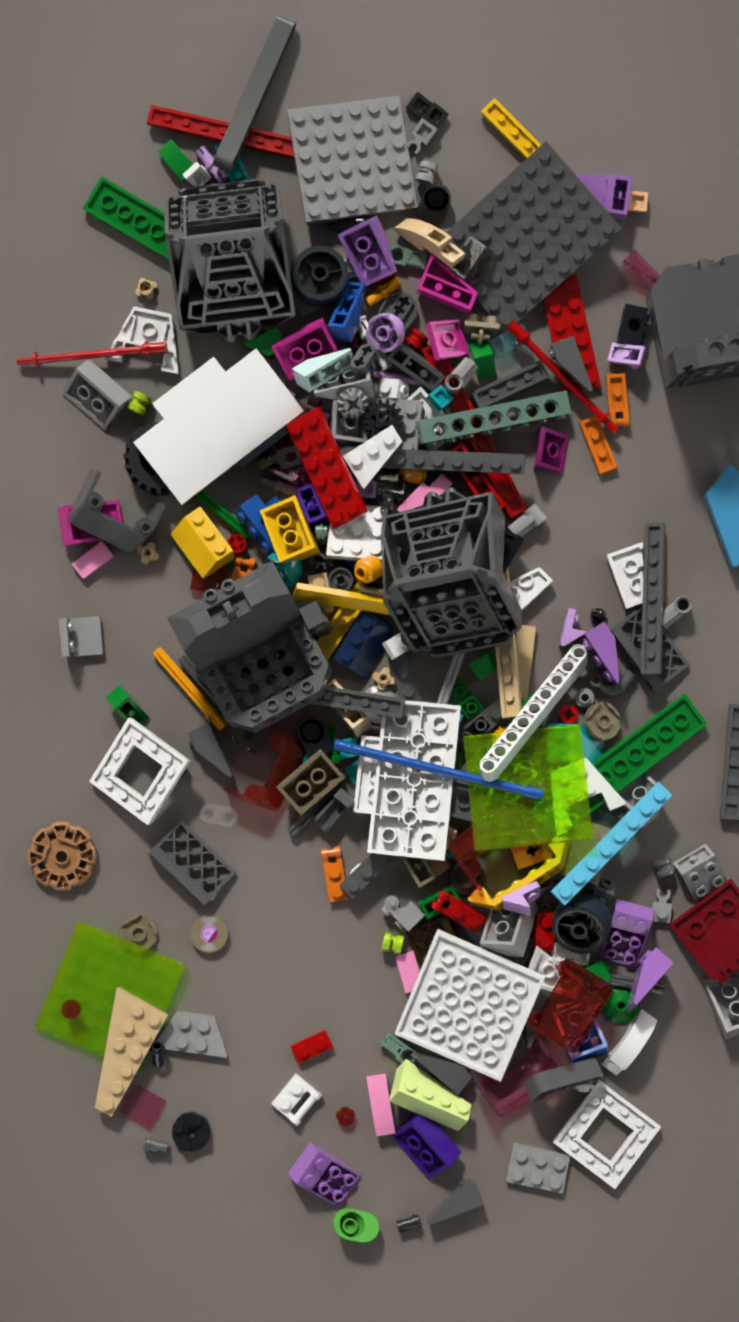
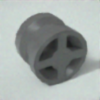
M671 857L652 863L657 869V878L676 872L675 868L671 865Z

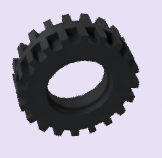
M148 422V425L140 426L135 434L132 433L130 441L125 445V469L131 480L143 491L156 496H169L172 492L159 475H154L147 470L143 461L144 456L133 443L159 423Z

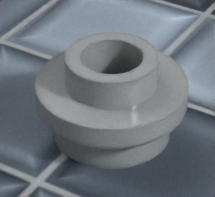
M587 688L579 689L575 694V702L580 707H588L594 701L593 692ZM583 694L588 696L587 701H582L581 696Z

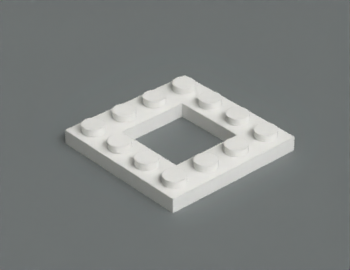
M128 718L89 782L145 824L151 825L191 760L136 720ZM135 746L163 766L144 796L117 777Z
M598 1079L594 1084V1089L588 1092L554 1138L553 1143L616 1189L660 1130L661 1126ZM603 1108L633 1130L611 1160L581 1139Z

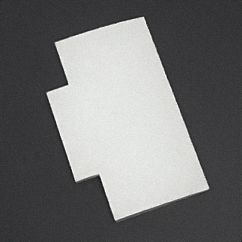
M257 349L253 350L226 372L218 361L212 357L152 403L163 417V420L133 443L180 504L183 505L304 411Z
M406 700L403 719L382 715L380 737L362 735L360 746L455 769L461 706ZM359 755L353 812L371 814L367 853L445 861L453 778Z

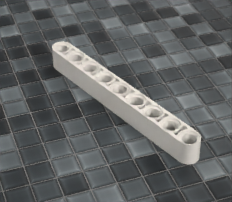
M577 644L569 650L481 760L480 771L485 781L492 782L499 777L588 664V652L584 645Z

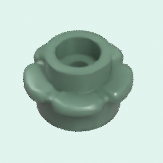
M320 522L321 524L315 525L317 540L323 539L324 541V537H328L327 525L323 526V523Z

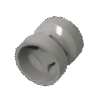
M421 161L419 166L420 172L415 180L420 184L429 186L434 183V175L437 173L439 166L429 161Z

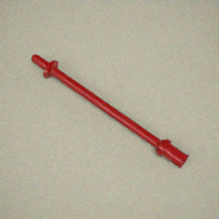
M513 320L506 329L518 340L517 343L519 345H526L599 419L597 425L603 423L613 434H617L619 431L618 427L608 418L611 413L607 412L604 414L530 339V333L526 332Z
M146 341L142 346L39 356L37 352H34L33 357L18 358L17 364L20 366L34 364L35 369H39L42 363L143 354L146 357H150L152 354H167L168 348L166 341L156 343Z

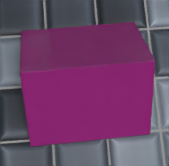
M541 427L533 469L563 473L569 435Z

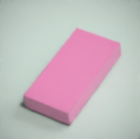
M101 541L73 562L72 565L80 576L85 579L111 560L114 555L105 543Z
M413 950L395 955L405 993L412 992L420 973Z

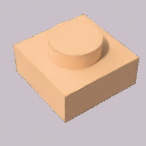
M630 191L628 212L646 213L648 192Z

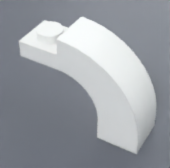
M641 1009L631 1020L620 1042L603 1059L601 1065L616 1076L622 1070H626L648 1041L658 1020Z

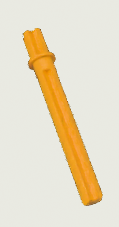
M161 647L156 649L153 656L207 716L206 719H209L219 731L222 730L228 723L217 712L218 709H215Z

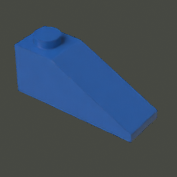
M347 283V287L341 295L328 324L334 341L352 342L359 325L366 288L365 283Z

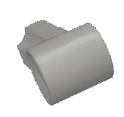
M465 357L455 370L447 376L444 388L451 395L457 394L478 369V366L471 359ZM451 380L456 381L458 387L452 388L448 382Z
M535 503L507 528L510 532L522 537L532 528L535 529L547 517Z
M688 597L676 598L663 610V628L665 630L691 610L692 601ZM681 599L687 602V608L683 611L678 608V602Z

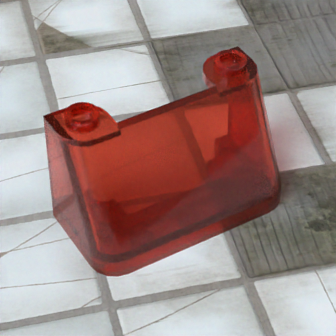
M566 957L557 968L558 975L560 976L559 981L542 1009H537L529 1014L526 1025L569 1052L575 1053L582 1045L611 996L613 986Z

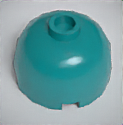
M276 552L271 553L267 557L266 564L271 561L274 563L287 587H291L301 577L303 573L301 560L280 563Z

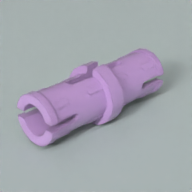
M205 146L200 147L204 155L199 149L195 154L204 163V168L211 172L218 183L223 182L219 174L224 180L228 175L223 169L213 166L214 158Z

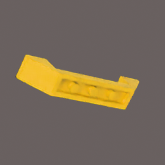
M565 834L554 837L548 845L556 857L546 860L540 868L531 870L522 880L513 882L507 890L498 892L495 898L492 899L488 891L483 887L473 891L468 900L476 907L501 911L504 909L502 906L503 896L534 881H537L540 885L565 868L571 843Z

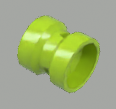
M134 391L133 400L128 404L127 409L144 416L146 407L151 403L152 398Z
M385 932L381 951H393L394 954L400 955L404 936H392L391 933Z

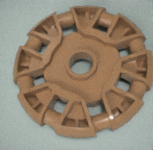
M70 822L51 823V826L47 828L43 827L33 837L31 841L33 842L32 846L28 849L29 868L31 867L34 872L33 876L40 884L45 887H52L55 891L73 890V887L77 885H83L91 877L93 866L97 862L96 846H93L89 833L78 825L77 827L70 825ZM67 832L74 834L72 839L66 837ZM55 833L57 838L51 841L49 835ZM84 843L86 850L81 852L79 844ZM40 845L45 847L43 853L38 851ZM59 851H64L67 854L65 862H60L57 859ZM81 860L87 862L85 868L79 866ZM44 862L46 869L41 870L38 863ZM73 873L75 878L69 880L67 875ZM52 874L58 876L57 881L51 879Z

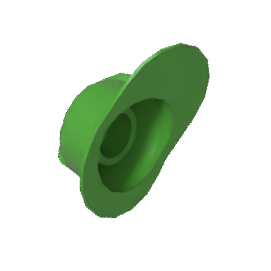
M344 1208L335 1215L333 1220L335 1232L346 1240L367 1243L372 1241L379 1232V1223L376 1217L365 1211Z

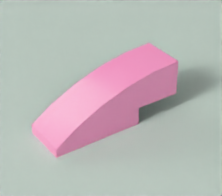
M443 474L429 487L422 482L399 506L396 512L400 513L422 508L424 497L427 493L436 492L440 497L445 489L452 487L453 483Z
M386 1074L367 1076L376 1137L396 1134L391 1102H389L390 1096Z

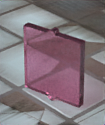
M136 1084L131 1094L126 1097L127 1101L120 1112L150 1129L155 1118L159 1117V1111L166 1100Z

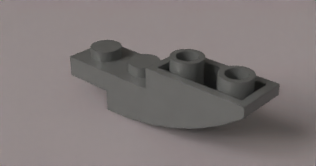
M500 697L459 730L457 742L464 750L468 749L503 720Z

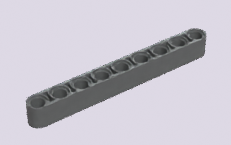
M280 15L277 16L214 157L213 166L230 173L233 171L293 36L296 22Z

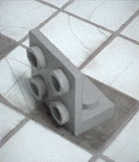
M99 616L73 619L59 618L62 657L103 654L101 620Z
M706 843L673 862L675 869L684 879L695 901L728 881L715 854Z

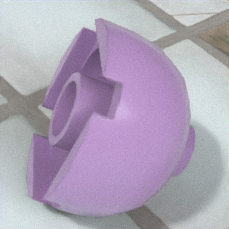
M382 313L372 317L368 322L366 336L368 342L374 345L376 350L379 349L386 353L393 351L402 344L405 338V327L401 319L396 315Z

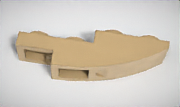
M407 218L394 228L395 232L420 251L427 249L451 268L464 259L465 253L451 243L452 237L427 222Z

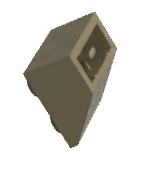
M446 856L445 861L401 857L419 888L452 867Z

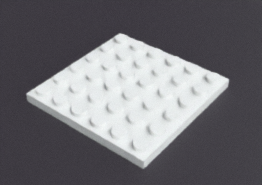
M438 929L394 1034L501 1082L545 976Z

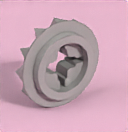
M357 388L344 390L337 399L339 412L350 419L359 418L362 413H365V409L368 406L366 395ZM347 399L349 401H354L355 399H357L355 403L357 404L358 408L354 406L349 408L350 405Z

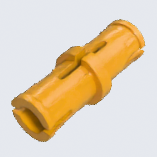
M395 276L384 285L377 286L378 289L365 296L364 299L371 308L382 299L389 297L388 295L401 288L402 285Z

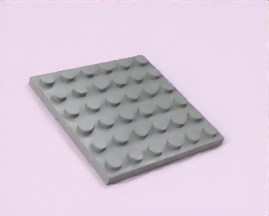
M399 96L287 109L305 224L408 211L418 208L409 150L406 147L407 138Z

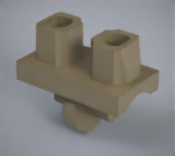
M477 314L468 315L464 324V335L471 336V339H478V345H482V340L490 341V338L498 337L499 324H497L496 316L489 315L486 316V322H478L479 316Z

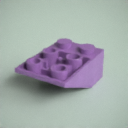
M576 175L615 220H625L628 213L632 177L619 175Z
M602 622L581 636L583 638L581 643L587 650H591L593 653L592 659L597 666H601L604 670L602 674L606 681L614 684L620 681L616 641L606 623Z
M615 898L611 910V930L606 942L601 947L599 958L637 967L653 922V908Z
M309 1142L288 1173L297 1185L337 1207L341 1206L361 1177L358 1172L312 1142Z

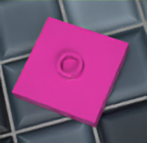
M460 318L426 324L435 361L462 358L469 355Z

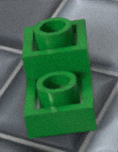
M170 139L158 153L175 174L185 182L186 179L183 173L193 163L175 142Z
M458 677L455 680L450 697L456 705L461 706V711L470 720L484 710V708L463 680Z

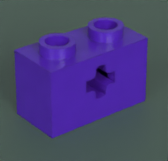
M311 483L296 489L295 491L311 530H315V525L321 524L320 522L323 523V526L330 524L313 484Z

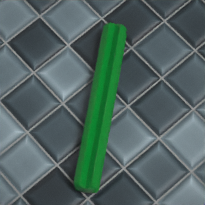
M201 490L194 496L238 534L242 535L246 540L250 538L246 527L207 493Z

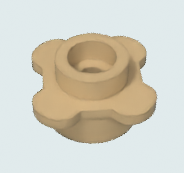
M140 278L138 288L135 290L136 295L152 299L157 284L155 281Z
M152 542L144 547L139 546L137 549L143 564H148L149 561H156L159 558V554L155 550V544Z
M387 667L372 675L380 690L395 682Z

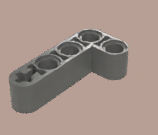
M594 1057L539 1072L523 1084L530 1102H536L547 1097L550 1093L601 1079L604 1075L597 1058Z

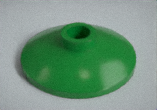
M612 986L607 989L604 1003L601 1005L602 1012L607 1019L614 1023L622 1024L631 1021L639 1011V1003L630 1013L626 1011L631 993L630 988ZM624 1002V1007L618 1008V1003Z

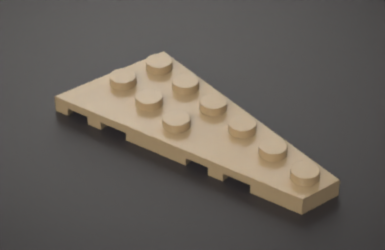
M119 986L116 989L95 1103L96 1109L110 1117L113 1116L168 1016L164 1011Z

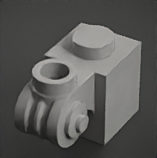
M389 895L386 897L381 910L388 917L393 915L397 920L395 924L402 931L406 929L409 932L425 914L411 900L404 907H398V898L394 895Z

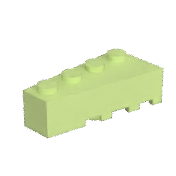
M407 1059L396 1069L389 1102L456 1131H459L468 1122L471 1109L470 1103Z

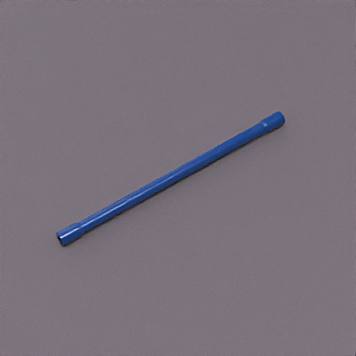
M336 739L334 743L335 751L356 754L542 801L543 789L518 785L498 779L488 782L478 774L356 745L352 742Z

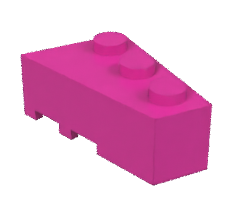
M431 254L417 288V294L468 315L471 313L478 295L477 291L454 274L449 267L440 262L433 254Z

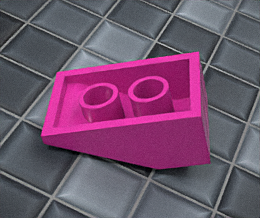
M323 316L305 324L271 346L288 380L295 378L292 368L307 359L340 351Z
M119 500L104 501L100 512L122 522ZM73 505L57 508L63 546L104 541L70 523L69 513Z

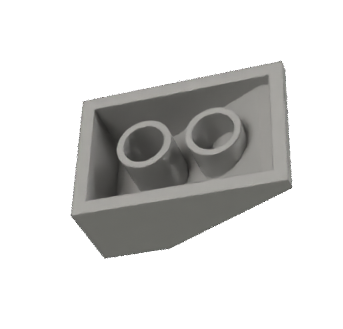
M350 368L314 389L315 397L337 400L344 390L357 388L364 392L367 402L376 399L370 369L366 374L358 376L354 375ZM347 399L348 402H352V403H355L356 400H357V399H355L354 401H351V400L349 401V400Z
M731 970L727 971L731 977L721 985L716 980L711 981L710 978L703 980L725 1039L739 1035V971L736 974H733Z

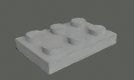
M513 1142L505 1180L514 1184L563 1194L570 1155L568 1153Z

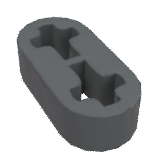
M364 344L358 349L350 362L354 375L361 376L368 372L377 357L374 345Z

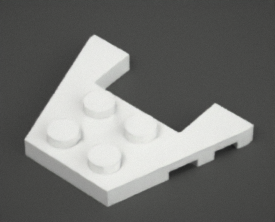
M133 307L110 349L125 348L126 344L142 346L146 341H149V343L166 341L168 353H164L161 371L178 375L179 369L172 314ZM124 355L105 357V360L123 363Z
M583 758L550 773L556 834L573 827L565 808L601 793L609 811L626 804L587 758Z

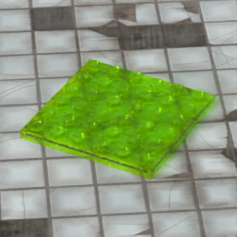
M580 724L537 728L497 778L498 780L543 789L542 801L468 782L475 851L593 840ZM504 732L463 736L467 772L481 775V760Z
M79 920L35 1028L104 1056L117 987L119 986L166 1013L186 964ZM150 1049L147 1052L144 1060L142 1061L137 1071L142 1072L147 1057L150 1053Z

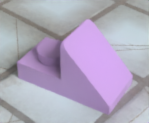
M612 342L607 361L637 369L642 365L646 347Z
M568 608L566 611L559 643L560 647L566 646L587 633L586 631L572 628L573 625L576 626L578 621V614H575L576 609Z
M534 881L503 896L502 906L504 910L531 916L530 906L527 902H533L540 896L539 884L537 881Z

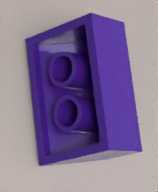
M417 1113L413 1114L395 1130L396 1134H391L393 1139L428 1179L449 1168L462 1153L435 1121Z

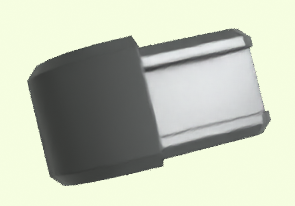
M343 788L339 789L314 818V823L323 831L329 832L354 803L355 798Z

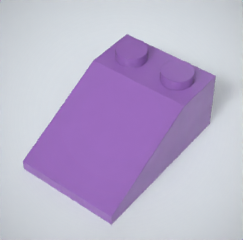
M377 216L338 235L360 283H365L368 286L397 272L385 231Z
M657 947L653 951L648 950L638 961L640 966L635 972L626 1009L629 1013L673 965V962Z

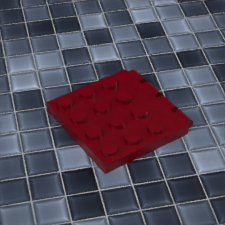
M730 879L669 924L711 981L716 980L719 985L731 977L727 972L728 969L733 974L739 971V888Z

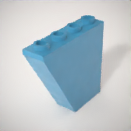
M728 465L703 495L728 564L733 569L737 566L739 567V471L732 465Z

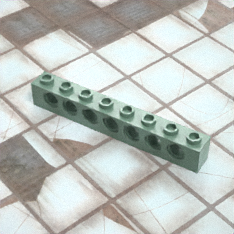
M566 390L423 419L415 423L420 445L426 444V447L437 445V441L440 440L449 443L456 441L455 437L463 436V439L473 438L475 433L481 432L482 436L492 434L494 429H500V432L511 430V426L518 425V428L530 426L529 422L536 421V424L548 422V418L554 417L555 421L566 419V415L571 413ZM547 403H549L552 406L551 413H548L545 410V405ZM528 407L533 408V417H530L527 414ZM509 411L515 412L516 419L514 421L509 419ZM492 414L496 415L498 418V422L496 425L492 424L490 421V416ZM473 418L478 419V428L472 426L471 421ZM454 422H458L461 425L460 432H456L453 429ZM435 426H440L442 428L443 432L441 436L435 434Z

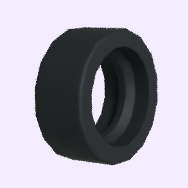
M459 859L449 870L450 885L452 884L456 892L461 895H471L473 891L481 889L484 885V869L474 859ZM462 866H472L478 873V881L471 888H463L456 882V872Z

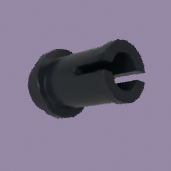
M155 1042L150 1047L153 1059L152 1065L157 1068L164 1066L165 1047L161 1042Z

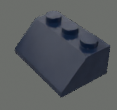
M361 611L333 660L366 679L384 650L382 643L392 637L395 629L367 611Z

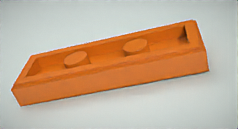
M593 416L580 421L579 424L600 476L618 469L603 428L601 424L597 425L599 419Z

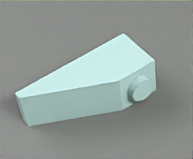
M348 348L307 359L295 366L292 370L296 384L311 392L351 368L350 362L353 358L352 350Z

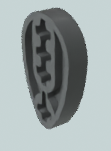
M405 292L391 293L388 295L389 297L384 299L378 314L391 313L395 315L396 310L394 308H400V300L407 298L409 306L405 305L403 307L404 313L398 314L406 332L417 317L416 301Z

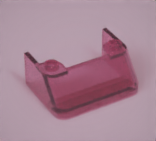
M537 1032L534 1035L538 1042L533 1043L531 1048H529V1057L506 1070L501 1082L484 1074L479 1078L474 1070L470 1071L483 1096L498 1117H505L530 1102L523 1084L539 1072L558 1067Z

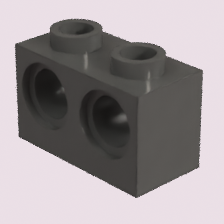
M317 601L299 609L308 630L316 637H324L330 633V630L334 629L325 609Z

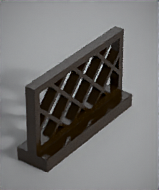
M442 915L439 918L412 928L409 932L406 931L421 968L425 959L421 957L420 952L422 948L428 950L430 948L424 945L427 935L435 936V934L429 932L431 925L439 922L442 931L460 938L450 917ZM416 931L424 933L425 936L422 943L415 941L412 933Z

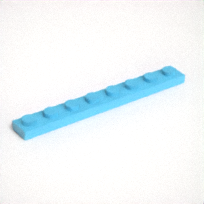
M658 781L550 892L565 906L660 809L672 794Z

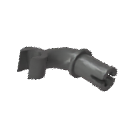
M627 670L618 683L608 685L603 682L601 675L595 674L594 677L599 680V683L595 684L591 680L589 683L591 687L598 688L606 695L618 696L627 692L626 689L636 676Z

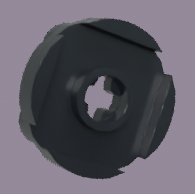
M193 1111L181 1114L172 1127V1138L175 1144L183 1151L193 1152L200 1150L208 1142L211 1133L210 1123L207 1118ZM191 1126L192 1129H196L194 1136L187 1135L188 1127Z

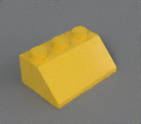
M295 495L260 510L280 563L304 560L320 553L300 501Z
M201 507L186 515L170 534L202 579L235 558L232 548Z

